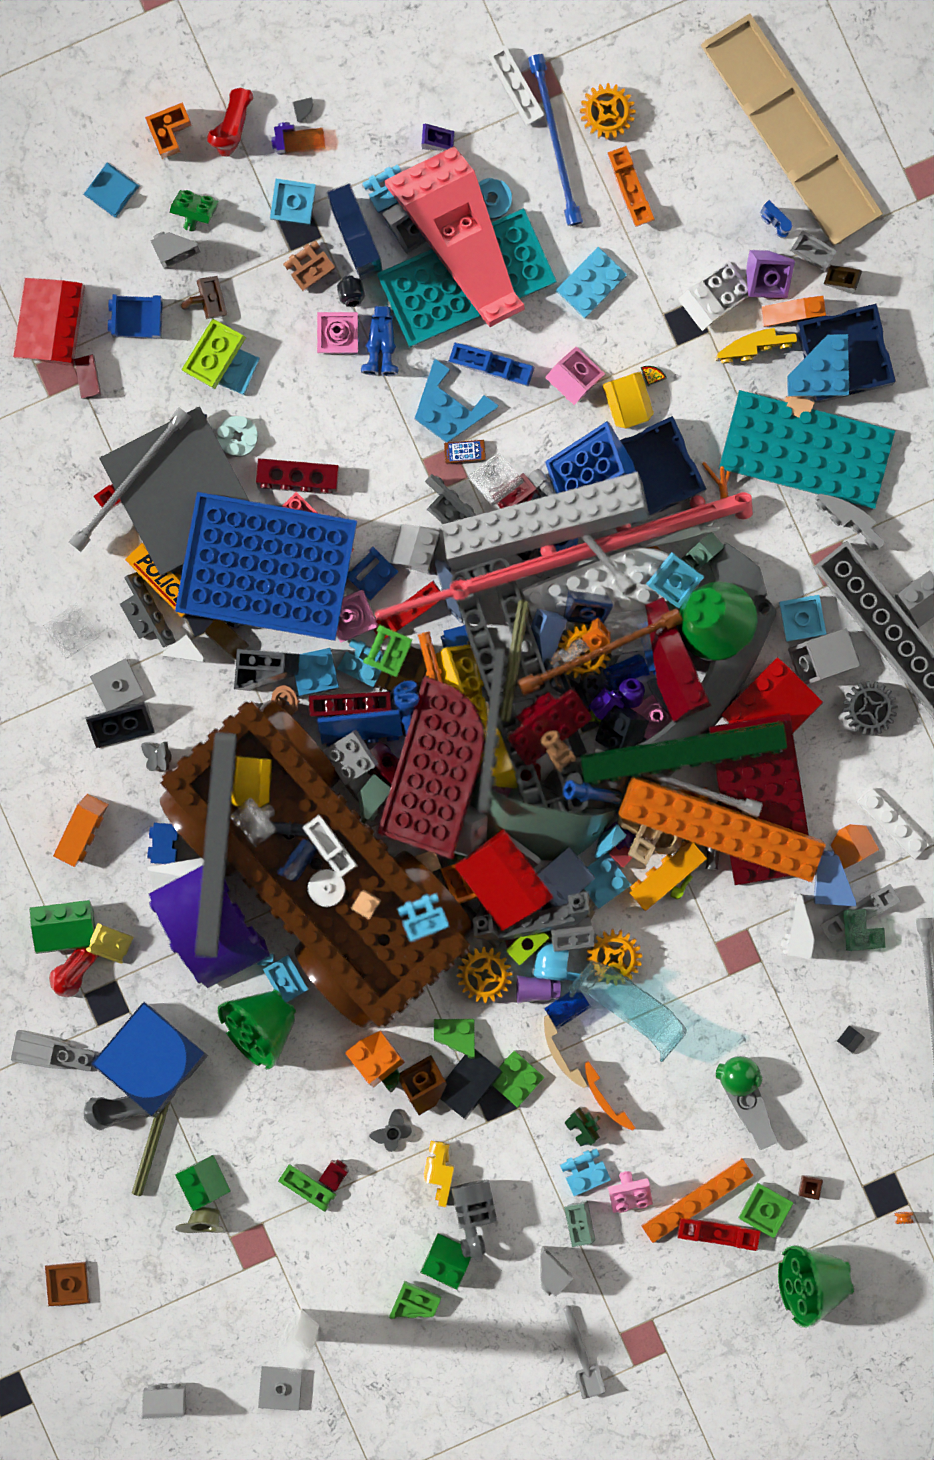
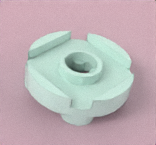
M232 416L223 421L218 428L217 439L225 453L242 457L254 450L258 439V432L255 425L247 418ZM235 431L243 433L240 442L232 439Z

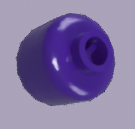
M628 678L620 683L618 693L622 696L621 700L625 707L635 708L642 704L645 687L641 681Z

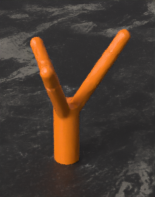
M703 462L702 465L719 486L720 498H727V483L731 472L727 471L725 476L724 467L721 466L720 481L706 462Z

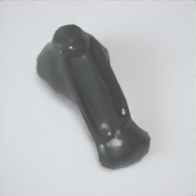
M129 1096L116 1100L92 1097L86 1102L84 1109V1120L96 1130H104L114 1122L129 1119L136 1115L150 1116Z

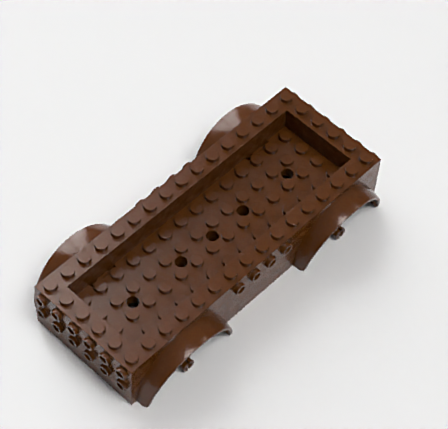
M272 700L265 702L260 707L253 701L250 703L245 701L238 707L240 712L235 716H228L222 722L224 724L219 730L215 728L207 735L209 739L204 744L199 742L192 749L193 754L189 757L186 755L176 763L178 767L175 770L169 769L161 776L163 780L160 784L166 791L159 799L160 805L173 827L204 860L216 732L237 734L236 756L273 759L269 802L260 808L236 806L231 802L225 876L230 877L240 872L244 877L242 880L249 889L253 887L258 892L256 897L263 905L267 902L272 908L270 913L277 920L281 918L284 921L285 925L283 927L290 935L294 933L300 939V942L294 949L300 966L321 994L343 1016L362 1028L369 1026L373 1022L378 1028L381 1025L385 1028L394 1020L392 1016L397 1011L399 1014L402 1013L409 1006L407 1002L412 997L416 1000L424 993L423 987L427 984L432 986L440 978L438 974L442 970L446 973L455 965L453 961L457 957L462 959L470 952L468 949L470 943L467 938L474 931L473 923L457 900L429 869L407 851H402L393 858L387 851L389 847L381 839L377 840L375 838L373 829L368 824L364 825L359 820L361 816L354 808L350 810L346 805L347 800L340 793L337 795L332 788L340 779L335 771V767L316 742L290 714ZM319 815L322 817L358 865L342 877L345 889L349 892V897L346 900L341 899L332 906H321L311 899L308 892V884L311 877L321 870L328 869L334 871L319 850L313 859L319 858L322 861L321 868L318 870L313 869L310 862L297 882L278 873L281 868H284L289 857L303 839H308L312 843L313 841L310 837L294 836L292 839H287L284 835L270 834L271 821L282 823L292 821L295 824H308ZM363 889L381 899L370 919L352 909ZM436 894L439 901L432 904L433 910L442 907L449 926L410 941L403 924L404 921L410 919L409 914L400 916L398 908L405 906L407 902L413 903L421 900L425 895L431 896ZM426 907L415 910L416 917L427 913ZM381 934L389 936L390 942L388 945L382 946L379 944L378 937Z

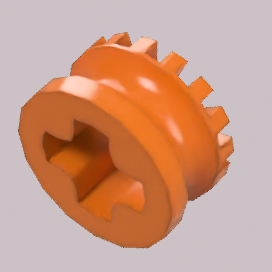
M913 1212L894 1213L897 1217L895 1224L913 1223L911 1219Z

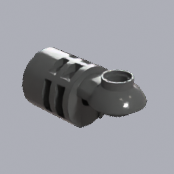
M489 1180L473 1181L451 1188L459 1228L464 1229L466 1239L461 1240L463 1255L465 1258L471 1257L478 1262H482V1254H485V1245L482 1236L477 1234L476 1227L497 1221ZM481 1203V1204H478V1205H473V1206L467 1207V1205H472V1204Z

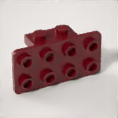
M574 690L568 691L558 700H555L548 692L539 697L535 703L524 708L516 716L522 726L508 736V740L523 762L529 766L549 750L541 742L546 733L556 731L559 735V740L564 741L591 721L592 716Z

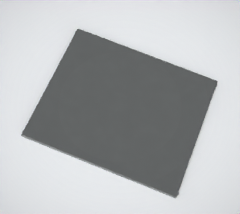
M200 406L187 412L191 416L190 420L181 430L178 428L176 432H172L173 434L169 436L170 438H167L168 440L164 442L165 444L159 448L160 450L156 452V455L151 458L148 465L138 474V477L133 480L130 487L128 486V489L120 497L160 576L184 564L197 492L249 501ZM170 422L99 458L116 491L124 483L123 481L127 479L126 477H129L128 475L132 473L131 471H134L133 469L137 467L136 465L142 461L141 459L147 455L146 453L150 451L149 449L158 441V438L163 435V432L168 429Z

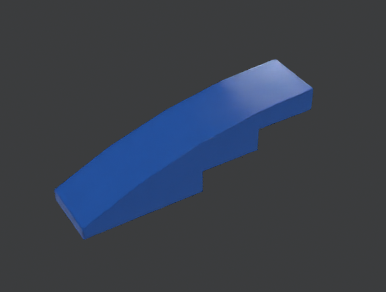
M454 342L449 362L528 387L535 368L510 358L495 355L489 351Z

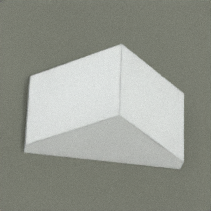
M188 635L182 637L163 652L164 657L205 662V658Z

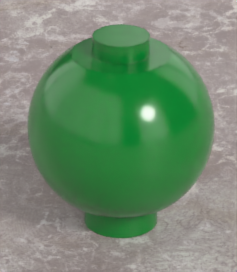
M733 1057L725 1064L720 1063L716 1069V1079L721 1080L723 1088L733 1096H748L757 1087L761 1086L762 1075H760L759 1067L748 1057Z

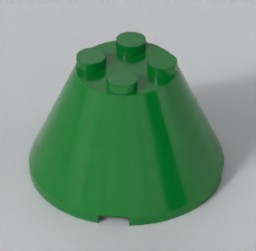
M711 582L698 587L686 598L679 611L683 623L677 626L686 648L692 654L705 660L720 661L737 655V652L750 643L757 627V611L750 596L739 586L728 582Z
M276 989L220 1004L218 1006L220 1023H225L229 1031L226 1034L237 1049L258 1067L262 1064L266 1066L265 1069L267 1070L273 1068L295 1023L294 1014L296 1009L290 1003L287 1004L282 998L281 993Z
M798 1245L789 1246L782 1252V1255H784L783 1261L779 1262L778 1265L779 1290L786 1310L792 1312L795 1317L792 1320L797 1325L804 1328L814 1326L848 1298L850 1294L854 1293V1285L851 1282L850 1276L851 1266L847 1261L844 1262L840 1258Z

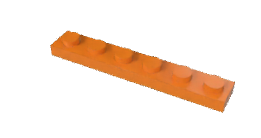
M741 1158L642 1224L641 1227L651 1242L654 1243L678 1227L681 1218L690 1219L754 1175L743 1158Z

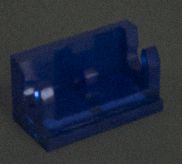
M639 653L603 669L609 687L615 691L625 679H636L643 675H650L646 660Z
M577 986L544 1009L556 1028L559 1029L590 1009L591 1006Z

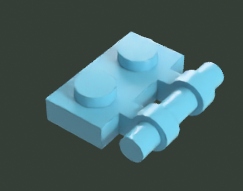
M399 165L392 168L389 166L384 169V172L377 176L372 175L368 177L369 180L362 183L365 190L371 187L374 188L375 191L368 195L378 213L398 203L387 187L381 188L379 183L400 173Z
M352 639L349 646L356 650L354 654L345 652L337 670L374 687L381 670L363 663L364 660L359 658L361 653L369 655L371 648L366 646V643L361 640L358 642ZM381 650L377 654L376 662H381L384 654H382Z
M436 894L431 896L425 895L421 900L413 903L407 902L405 906L398 908L400 916L409 914L410 919L404 921L403 924L410 941L449 926L442 907L433 910L432 904L439 901ZM426 907L427 913L416 917L414 911Z
M597 1148L592 1151L587 1150L583 1152V1155L574 1159L571 1157L567 1159V1162L560 1165L563 1172L569 1169L572 1171V1175L565 1178L573 1196H577L611 1180L603 1161L596 1164L593 1161L594 1158L600 1156ZM588 1162L589 1167L580 1171L577 1170L576 1166Z

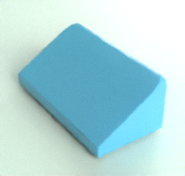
M617 824L599 837L594 854L595 859L600 858L625 838L626 834Z

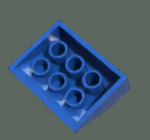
M608 421L545 461L555 494L636 473L633 461Z
M399 710L317 718L321 743L326 744L327 748L357 730L363 740H367V744L378 743L379 738H387V741H397L399 736H403Z

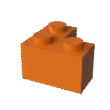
M183 102L145 117L162 159L181 152L173 133L192 126Z

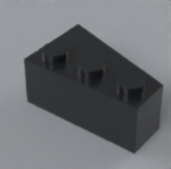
M237 649L234 690L250 691L298 675L300 654Z

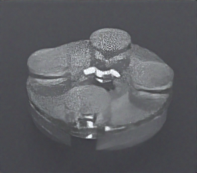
M579 639L571 644V647L568 648L569 650L564 651V649H561L553 654L552 661L550 662L555 669L558 666L565 665V663L567 664V662H572V660L580 657L579 653L581 652L586 653L589 650L586 642H582Z

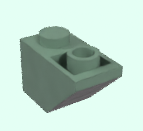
M710 532L681 559L698 571L725 546Z
M374 774L358 792L361 822L364 824L368 820L372 822L379 814L377 809L380 805H386L391 789Z

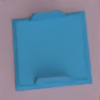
M107 162L83 195L116 218L139 188V185Z

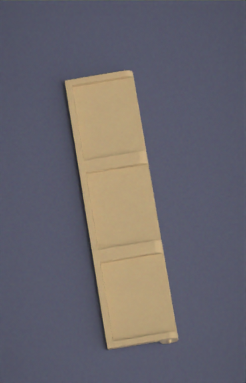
M750 13L711 38L706 39L700 45L833 247L841 244L848 236L883 215Z

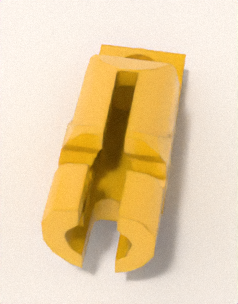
M430 1141L429 1152L434 1153L436 1156L427 1157L424 1177L426 1183L442 1186L441 1189L437 1188L435 1200L439 1201L438 1206L446 1207L454 1165L446 1164V1162H449L450 1144Z

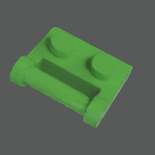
M379 625L377 629L378 634L368 657H365L363 663L397 677L413 639ZM385 636H390L391 639L381 662H376L375 659Z

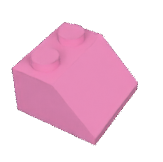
M576 346L553 367L545 378L567 400L575 405L593 388L605 373Z

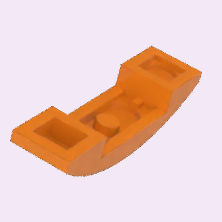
M627 146L608 152L615 178L635 227L654 221L655 219L641 188Z
M586 1061V1078L591 1092L600 1107L615 1122L629 1130H634L635 1126L625 1112L622 1110L616 1115L594 1084L600 1077L590 1062Z

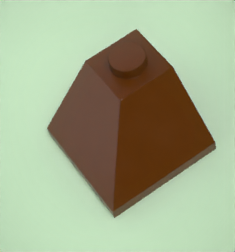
M432 1055L399 1073V1082L418 1115L437 1106L447 1083Z

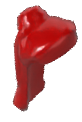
M236 88L231 90L224 121L209 131L207 142L217 148L221 156H230L241 141L246 119V109L254 98L250 89Z
M87 948L76 949L64 964L57 966L51 971L49 981L52 990L61 997L76 995L82 985L84 973L100 956L88 952Z

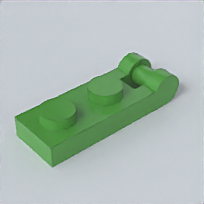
M291 1164L287 1166L278 1180L279 1183L324 1212L329 1208L328 1204L331 1199L334 1200L337 1195ZM319 1192L324 1194L321 1201L316 1198Z

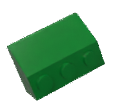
M90 900L29 907L35 954L90 947V940L95 931L94 910Z

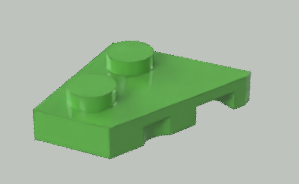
M434 1019V1041L446 1045L456 1052L459 1051L467 1055L468 1058L474 1059V1019Z
M404 1281L389 1318L434 1317L442 1296Z

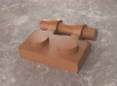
M317 241L310 245H305L302 251L296 255L292 254L288 257L289 260L283 263L287 270L293 266L297 269L291 276L302 292L336 269L324 251L319 255L315 254L314 251L320 248ZM309 255L311 260L302 266L300 261Z

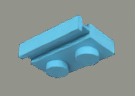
M239 349L218 385L244 395L260 358Z
M289 954L263 969L273 988L281 993L286 1003L309 990Z

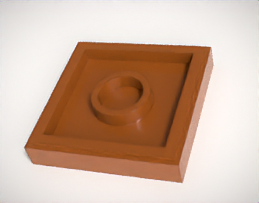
M86 1261L45 1265L48 1307L90 1302Z

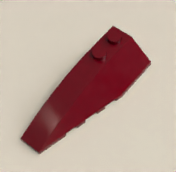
M664 597L645 605L648 626L655 622L657 623L661 619V615L670 611ZM677 626L669 630L664 628L650 633L658 687L673 722L675 723L711 707Z

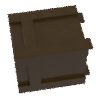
M413 646L409 647L397 677L382 671L377 682V687H380L379 691L382 692L385 689L394 693L393 690L400 683L414 681L418 688L415 694L418 695L426 674L425 672L427 671L422 650Z

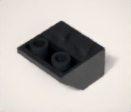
M614 705L603 720H601L595 741L608 750L636 746L643 740L649 720L631 708L624 706L622 709Z

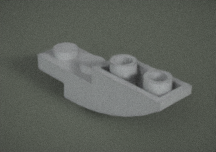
M819 494L815 498L817 501L815 504L823 512L826 510L831 515L830 519L837 526L841 524L844 527L850 522L851 529L858 535L861 533L866 538L864 540L865 543L872 549L875 547L878 550L885 543L872 529L877 522L860 508L829 495Z

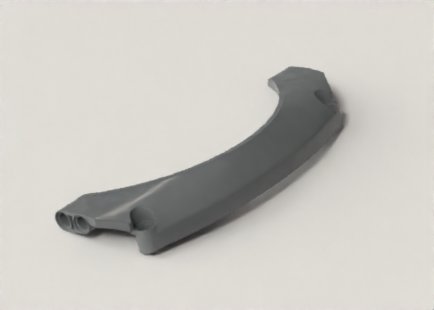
M726 542L724 543L725 547L714 556L709 566L716 582L735 584L750 596L757 611L755 634L750 643L737 652V655L725 660L711 661L702 681L711 707L675 723L671 721L663 730L639 745L710 733L709 727L716 726L722 718L721 714L731 705L762 650L776 616V609L766 599L767 591L761 568ZM764 607H769V611L767 613H761ZM576 762L582 783H585L581 762ZM553 768L542 784L560 797L564 792L555 768ZM669 768L662 769V772L659 774L666 775L669 778L675 771H670ZM627 775L621 776V779L617 781L603 779L601 783L590 786L620 791L622 796L616 797L622 798L623 802L631 778ZM642 775L639 776V778H642V779H645V780H648V781H651V782H654V783H657V784H660V785L662 784V782H659V781H657V780L655 781V779L652 780V779L647 778V777H645V776L643 777ZM573 798L572 804L575 807H579L582 801L579 798ZM589 799L585 809H606L608 806L613 811L616 810L615 813L619 814L620 807H615L614 803Z

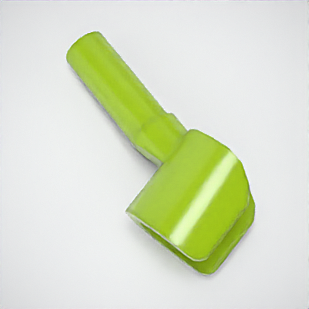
M689 874L680 888L673 887L670 896L680 899L693 876Z

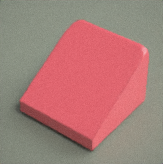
M615 846L608 853L622 868L633 858L628 855L631 847L627 848L624 846L618 850Z

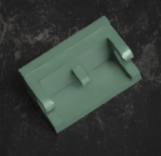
M588 1201L565 1206L572 1247L592 1244L595 1241Z

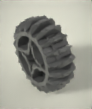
M866 681V688H864L862 683H859V691L852 687L851 690L854 695L851 693L846 694L851 700L843 701V704L849 705V708L842 709L843 712H849V715L845 716L844 719H852L848 726L852 727L856 724L855 732L863 728L862 735H866L868 729L870 736L874 735V729H876L878 734H881V726L888 730L889 727L886 722L894 723V720L889 717L897 716V713L891 712V709L898 708L896 704L891 705V701H895L896 698H888L892 691L888 690L884 693L885 685L878 689V682H874L873 687H871L870 681ZM867 692L877 693L883 700L874 702ZM861 694L863 705L859 710L854 711L855 701ZM867 703L869 705L879 704V706L875 707L872 714L870 711L861 713L862 710H865V707H868L866 706ZM886 705L885 716L879 722L877 712L879 708ZM867 715L873 725H866L860 722L857 717Z

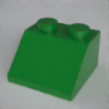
M214 1155L175 1174L192 1211L231 1192Z
M437 1233L420 1273L457 1290L471 1257H464L460 1243Z

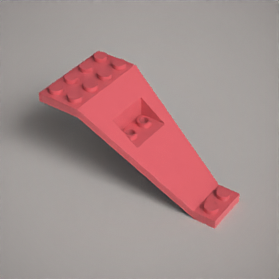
M455 146L385 180L387 189L405 210L489 327L525 310L523 302L513 290L475 171Z

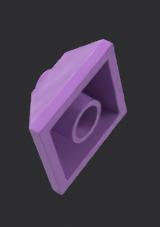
M750 250L746 266L749 297L788 298L795 261L769 250Z

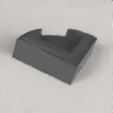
M312 97L293 102L297 122L303 121L311 112L313 107Z

